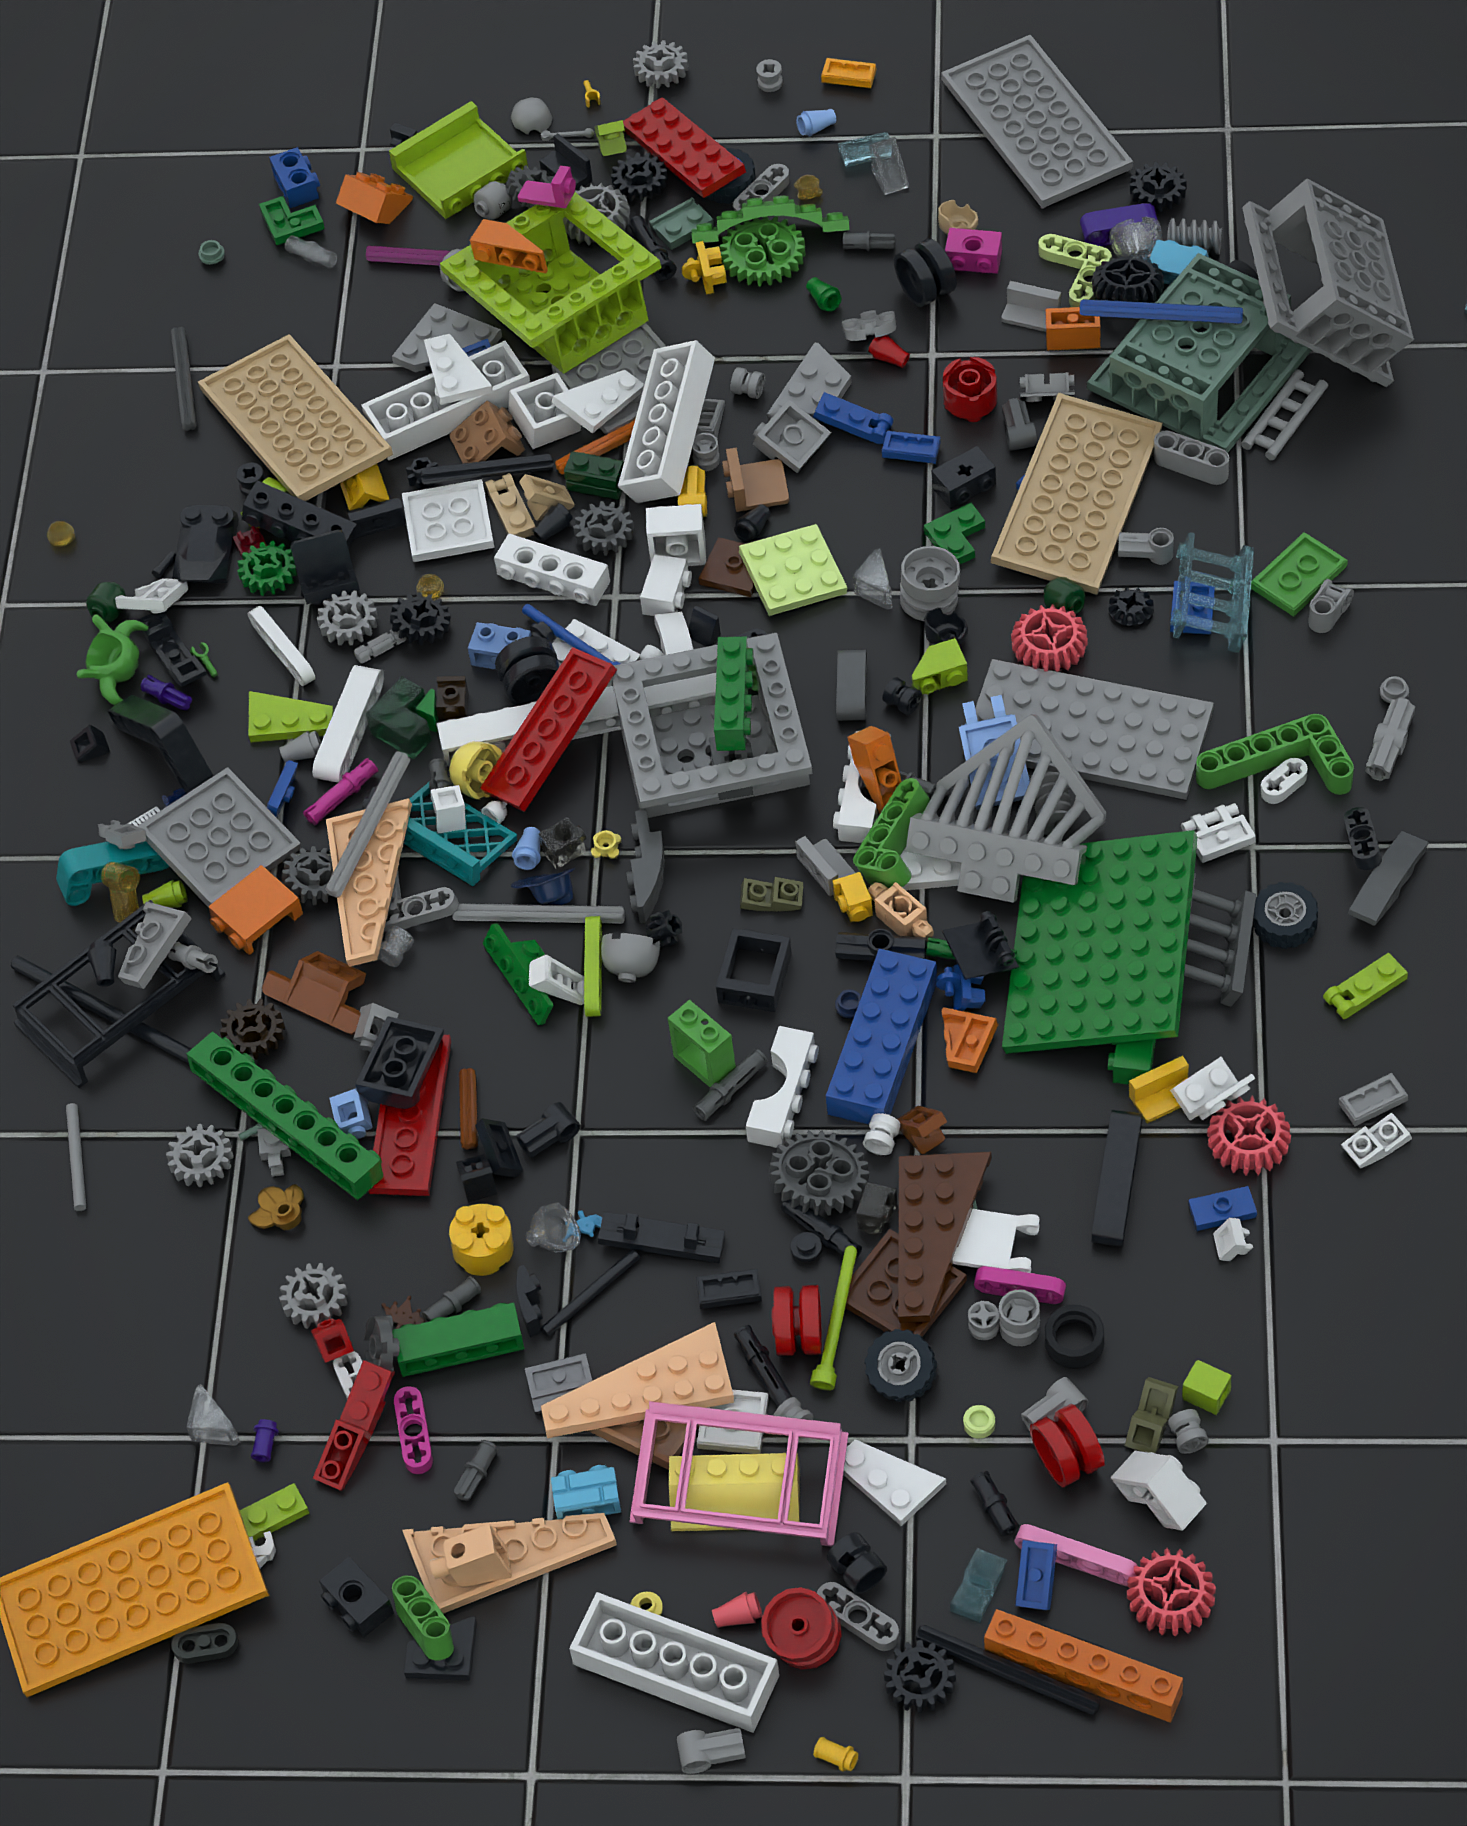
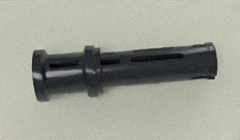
M642 216L633 217L629 221L631 223L629 224L630 229L635 234L639 243L660 260L661 269L654 272L656 279L665 281L672 278L677 271V267L672 260H669L668 251L665 247L658 244Z

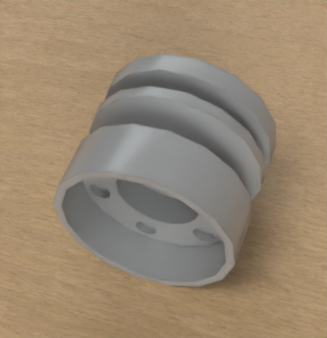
M923 546L914 549L904 557L901 564L900 605L905 613L914 619L924 621L926 614L935 608H941L942 612L947 615L955 610L958 603L960 566L956 557L946 549L936 546Z

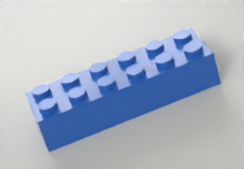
M884 949L878 950L826 1093L828 1115L868 1125L874 1114L884 1113L891 1115L936 987V961Z

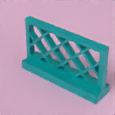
M428 782L409 798L412 803L411 812L421 811V818L409 817L403 844L471 886H474L480 881V873L517 841V834L498 824L488 816L483 815L465 802L466 823L479 822L484 828L467 829L466 825V829L440 834L437 831H431L426 828V825H436V817H425L424 811L434 810L433 803H423V799L431 793ZM500 835L505 839L502 842L489 843L488 836ZM485 836V843H468V837ZM464 838L465 844L454 845L448 839ZM470 852H487V855L481 860L470 855Z

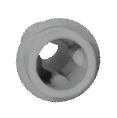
M306 731L288 744L279 747L281 756L285 763L288 760L295 761L315 758L320 748L321 740L316 731Z

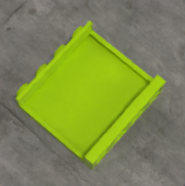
M472 101L389 150L392 169L445 219L473 203L475 193L489 182L496 181L504 184L507 182L511 170L515 171L516 167L522 170L524 166L528 167L525 149L516 152L479 118L478 108Z

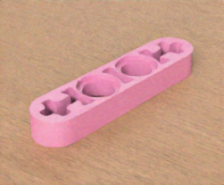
M1021 1525L1014 1540L1020 1549H1022L1023 1540L1057 1544V1563L1120 1585L1127 1586L1128 1578L1136 1576L1134 1566L1138 1565L1130 1559L1032 1525Z

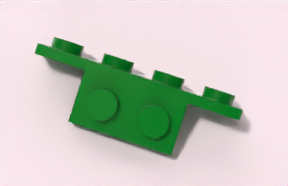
M498 923L491 924L483 941L485 949L538 1025L545 1024L553 1008V1003L546 993L529 986L530 962L544 956L545 953L535 939L511 943Z

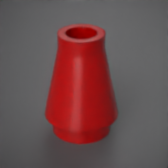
M888 335L874 337L868 350L873 355V358L898 365L901 368L906 365L910 354L904 351Z

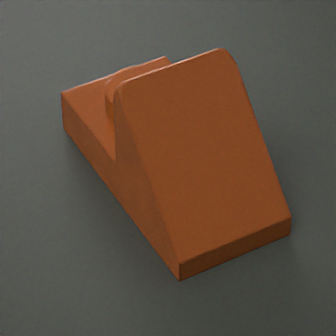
M916 1106L897 1119L900 1122L902 1134L921 1154H925L945 1140L940 1126L947 1123V1120L942 1111Z

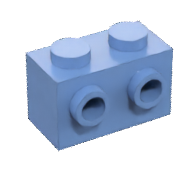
M477 622L468 646L471 666L496 669L495 661L501 650L515 640L530 637L531 631L518 627L511 628L498 626L493 623Z

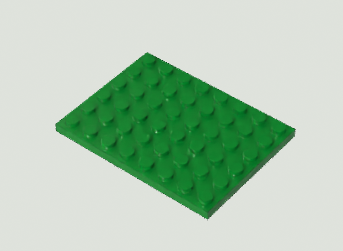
M1194 830L1080 843V845L1087 846V850L1081 857L1078 883L1076 885L1023 875L1014 949L1017 950L1016 962L1019 968L1011 970L1002 1049L1006 1054L1178 1037L1198 839Z

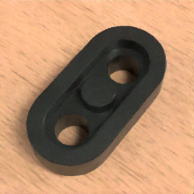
M226 1623L193 1627L175 1634L172 1640V1650L176 1658L180 1662L187 1664L226 1658L233 1654L238 1646L235 1630ZM227 1640L224 1646H217L219 1641ZM190 1645H194V1646H195V1648H194L192 1651H190V1652H186V1651H185V1649H186L188 1646H190Z

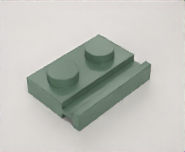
M693 198L649 221L650 229L656 232L657 236L670 250L692 239L691 229H696L697 224L711 223L712 227H714L713 218L699 204L697 205Z

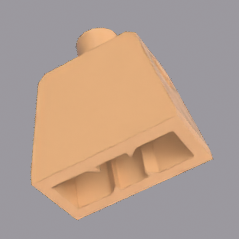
M490 1524L446 1539L443 1543L445 1556L430 1560L431 1571L435 1579L451 1575L460 1587L512 1577L508 1549Z

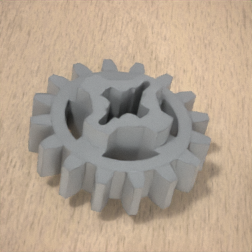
M662 40L661 44L657 45L653 41L651 47L644 45L643 52L637 51L636 58H633L635 76H638L640 83L646 81V86L648 87L653 83L656 84V88H660L661 84L670 87V82L679 83L678 77L685 78V71H688L687 53L683 52L682 46L675 48V42L666 45L665 40Z
M342 591L341 597L332 594V601L324 600V608H318V626L322 636H327L329 642L337 639L338 645H342L344 641H348L349 645H353L354 639L363 642V635L371 636V628H377V609L375 608L374 601L368 600L365 593L358 597L357 591H353L351 595H347L346 591Z
M198 1124L195 1131H192L188 1126L186 1127L187 1134H176L178 1142H169L171 1151L166 1152L171 1173H174L177 1181L184 1178L186 1186H190L193 1181H196L198 1187H202L205 1180L212 1185L214 1184L213 1177L223 1178L222 1169L231 1168L229 1160L233 1159L234 1155L230 1140L225 1137L223 1130L216 1132L214 1125H210L207 1130H204L202 1124Z
M308 1263L306 1271L302 1272L297 1267L295 1268V1277L288 1275L285 1277L288 1285L280 1287L282 1296L279 1299L285 1316H291L293 1324L296 1325L302 1320L304 1328L308 1329L311 1322H315L317 1327L321 1321L332 1319L331 1316L333 1314L341 1316L340 1306L347 1305L345 1295L348 1294L342 1275H336L333 1267L325 1271L323 1263H319L317 1269H312L311 1264Z

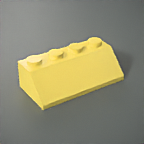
M786 1453L694 1455L692 1457L685 1509L778 1519ZM798 1453L796 1455L788 1521L800 1522V1468ZM669 1456L670 1507H675L682 1456ZM671 1521V1532L742 1530Z

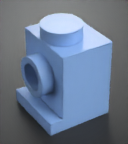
M356 1088L329 1098L334 1120L339 1129L344 1133H351L357 1139H360L366 1135V1130L373 1128L367 1105L369 1102L356 1091Z

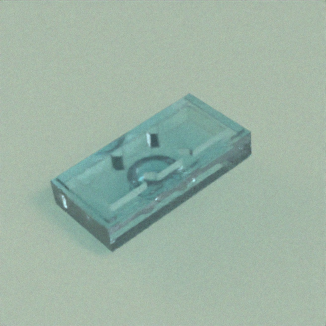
M887 131L838 143V151L845 168L895 155L894 147Z

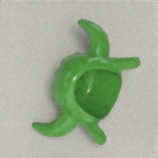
M95 614L92 617V621L100 631L93 639L87 652L85 661L87 669L78 670L76 675L78 678L98 679L102 696L109 703L116 705L123 700L116 691V683L127 681L133 677L139 665V649L129 636L134 631H147L149 628L140 621L125 620L118 624L115 630H112L99 615Z

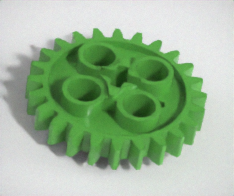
M765 216L763 220L754 218L752 222L749 220L744 221V225L737 224L735 225V230H727L728 236H723V244H720L721 258L725 270L730 271L731 277L737 275L739 282L746 278L748 285L752 284L753 281H757L758 286H761L763 281H767L769 285H772L773 279L781 283L783 275L791 278V270L798 272V264H803V257L806 255L805 240L802 238L801 230L796 231L795 224L788 226L787 219L778 222V216H775L772 220H768V216Z

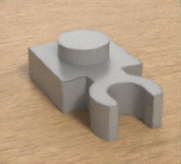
M112 820L111 825L98 824L99 836L106 838L107 842L117 845L119 849H131L135 847V844L146 841V831L132 824L120 825V822Z

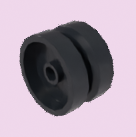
M925 239L916 244L914 250L911 248L906 249L895 255L894 268L900 285L907 297L918 307H924L935 301L937 296H945L956 289L957 280L952 263L944 249L934 239Z
M539 636L524 637L513 641L501 650L495 661L496 671L500 681L503 683L507 698L517 706L537 701L561 665L552 643L546 638Z

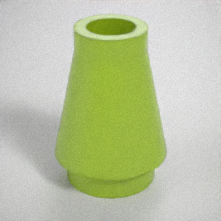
M171 880L155 890L142 895L143 904L151 900L154 904L170 908L182 907V904L188 901L186 890L181 880L176 882Z

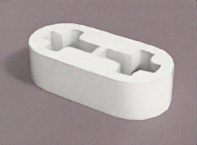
M1289 758L1275 768L1261 782V797L1263 800L1271 804L1284 801L1306 782L1307 764L1299 758Z
M355 1351L333 1361L336 1375L347 1399L362 1364L360 1356ZM348 1361L354 1370V1373L350 1375L344 1367V1363Z

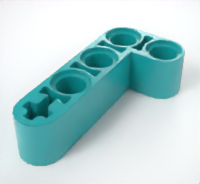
M146 841L135 844V847L131 849H119L117 845L103 842L65 851L59 858L56 881L66 903L71 906H77L89 899L92 884L161 871L170 866Z

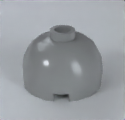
M621 933L620 939H612V934L603 935L601 944L602 962L610 973L618 975L619 981L636 982V977H644L655 968L660 951L659 941L653 944V938L628 933Z

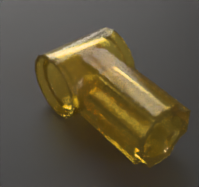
M117 862L107 863L102 870L101 879L103 884L109 887L114 920L121 922L139 909L136 887L140 881V874L135 867Z

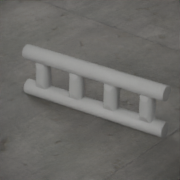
M1295 370L1241 442V446L1246 450H1250L1254 444L1268 449L1265 456L1269 460H1274L1327 389L1328 383L1324 380H1319L1314 386L1302 381L1304 373L1301 370ZM1294 389L1308 395L1302 404L1288 398ZM1281 407L1295 413L1289 422L1275 417ZM1267 426L1281 431L1275 440L1261 435Z

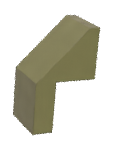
M1151 1377L1145 1380L1139 1407L1131 1418L1124 1446L1142 1452L1157 1454L1168 1425V1420L1172 1414L1179 1386Z

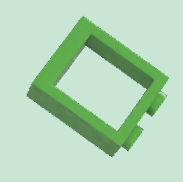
M688 1000L668 1017L674 1057L706 1085L711 1087L714 1083H719L736 1067L731 1034L691 1000ZM707 1021L708 1024L703 1025L702 1022Z

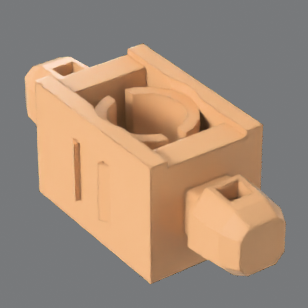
M875 882L869 887V894L875 902L876 916L897 935L925 937L927 941L928 937H933V928L927 922L926 907L898 883L895 882L893 886L887 888L882 883Z

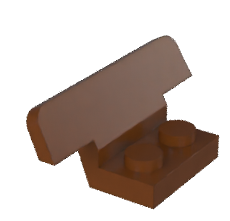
M316 951L299 960L292 979L273 970L267 972L262 985V991L265 995L350 1035H354L361 1013H359V1010L346 1005L345 1002L349 991L364 984L366 973Z

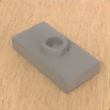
M1390 1073L1340 1097L1339 1105L1352 1124L1357 1126L1408 1101V1094L1395 1076Z

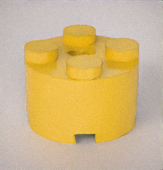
M475 1204L463 1206L456 1211V1216L453 1218L449 1229L452 1253L456 1263L462 1266L466 1272L477 1276L490 1275L500 1270L499 1267L511 1259L514 1248L510 1221L503 1208L489 1204Z

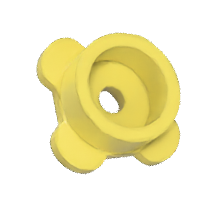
M605 830L593 836L594 848L591 849L593 857L599 858L603 856L614 859L619 856L618 844L621 843L620 835Z

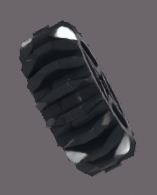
M1120 255L1117 259L1111 257L1109 262L1102 261L1101 266L1096 267L1092 277V292L1097 300L1155 303V301L1159 300L1164 290L1162 270L1158 268V264L1152 263L1150 259L1143 260L1142 256L1133 258L1131 255L1129 257Z

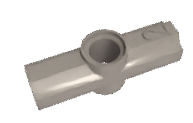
M1399 697L1396 700H1391L1383 723L1378 724L1373 740V749L1365 772L1372 779L1379 781L1389 779L1398 755H1402L1408 737V728L1415 713V706L1408 699Z

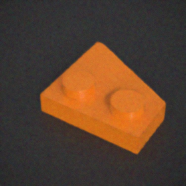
M943 1007L944 1039L949 1067L977 1073L998 1027L996 1018Z

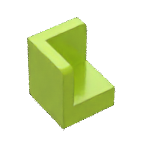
M1197 1360L1183 1383L1182 1399L1217 1415L1231 1391L1232 1375Z

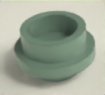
M208 240L202 243L198 253L200 260L205 264H216L225 256L223 246L215 240Z

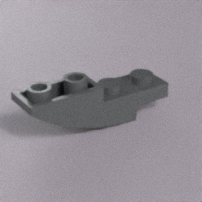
M644 809L635 811L636 823H631L633 840H639L640 846L634 847L636 859H630L632 871L626 872L629 889H635V895H630L632 913L638 912L640 923H646L654 910L662 889L665 872L662 832H650L647 810Z

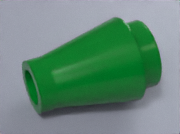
M813 277L807 282L806 289L811 293L821 310L834 311L839 307L842 297L838 288L819 280L817 277Z

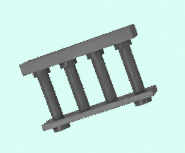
M1194 873L1192 901L1228 912L1232 920L1228 926L1192 914L1190 911V926L1223 936L1229 942L1228 949L1225 951L1188 938L1187 951L1222 962V965L1225 966V971L1221 976L1185 964L1184 976L1218 987L1219 991H1222L1220 1003L1231 1007L1243 994L1256 893L1245 890L1238 900L1230 901L1194 889L1196 873Z

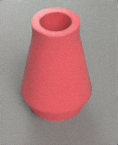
M744 1592L722 1606L712 1609L717 1628L756 1623V1619L763 1617L755 1592L750 1594Z

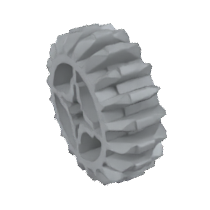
M601 182L598 186H593L591 183L589 187L580 186L579 191L575 190L578 195L625 232V228L629 225L630 207L625 195H622L619 189L614 190L612 185L604 187ZM563 218L565 230L570 239H576L579 244L586 241L588 246L595 242L567 218Z

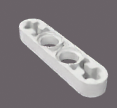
M258 606L247 613L255 630L301 686H305L316 679L309 663L262 606Z

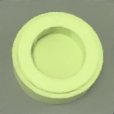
M984 1405L970 1407L963 1417L966 1433L977 1439L986 1438L991 1435L995 1429V1415L993 1411Z

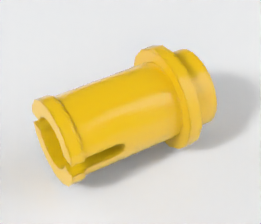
M825 1737L819 1738L813 1753L814 1757L839 1766V1770L842 1772L846 1770L852 1771L859 1755L858 1752L854 1751V1747L848 1746L846 1748L827 1740Z

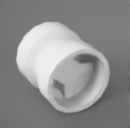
M874 1114L869 1123L871 1130L866 1133L863 1141L864 1147L877 1155L891 1154L895 1145L893 1138L899 1133L900 1122L888 1114Z

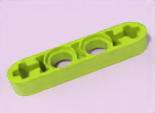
M601 916L585 917L584 1008L586 1017L601 1016L602 1011Z

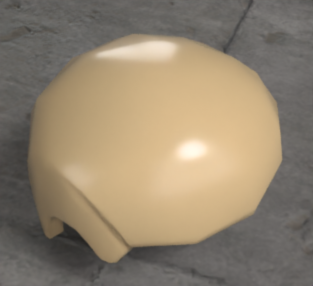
M955 200L943 202L938 208L939 227L946 235L949 233V228L975 230L978 226L977 212L970 209L968 204L964 207H959Z

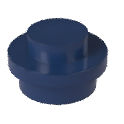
M851 989L841 992L835 1001L837 1013L844 1018H854L862 995Z

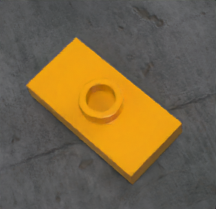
M826 58L821 74V82L871 88L877 70L876 64Z

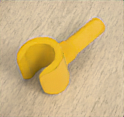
M585 80L583 84L586 89V106L590 107V100H596L598 105H600V93L592 89L590 82Z

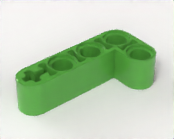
M906 779L897 786L854 855L853 863L869 884L878 882L890 888L896 882L901 887H904L912 877L911 871L900 855L907 844L910 817L917 813L923 814L930 801V798L917 779Z

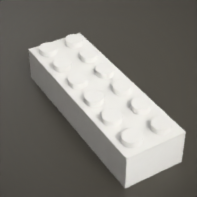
M697 340L653 350L618 487L636 503L679 496L681 493L715 357Z
M506 341L469 356L492 385L493 393L441 405L433 374L431 373L361 404L366 420L392 448L393 455L387 458L388 461L450 434L486 401L491 402L498 408H508L509 390L530 383V378Z
M596 1592L569 1648L573 1665L752 1733L756 1729L780 1676L777 1659L598 1592Z

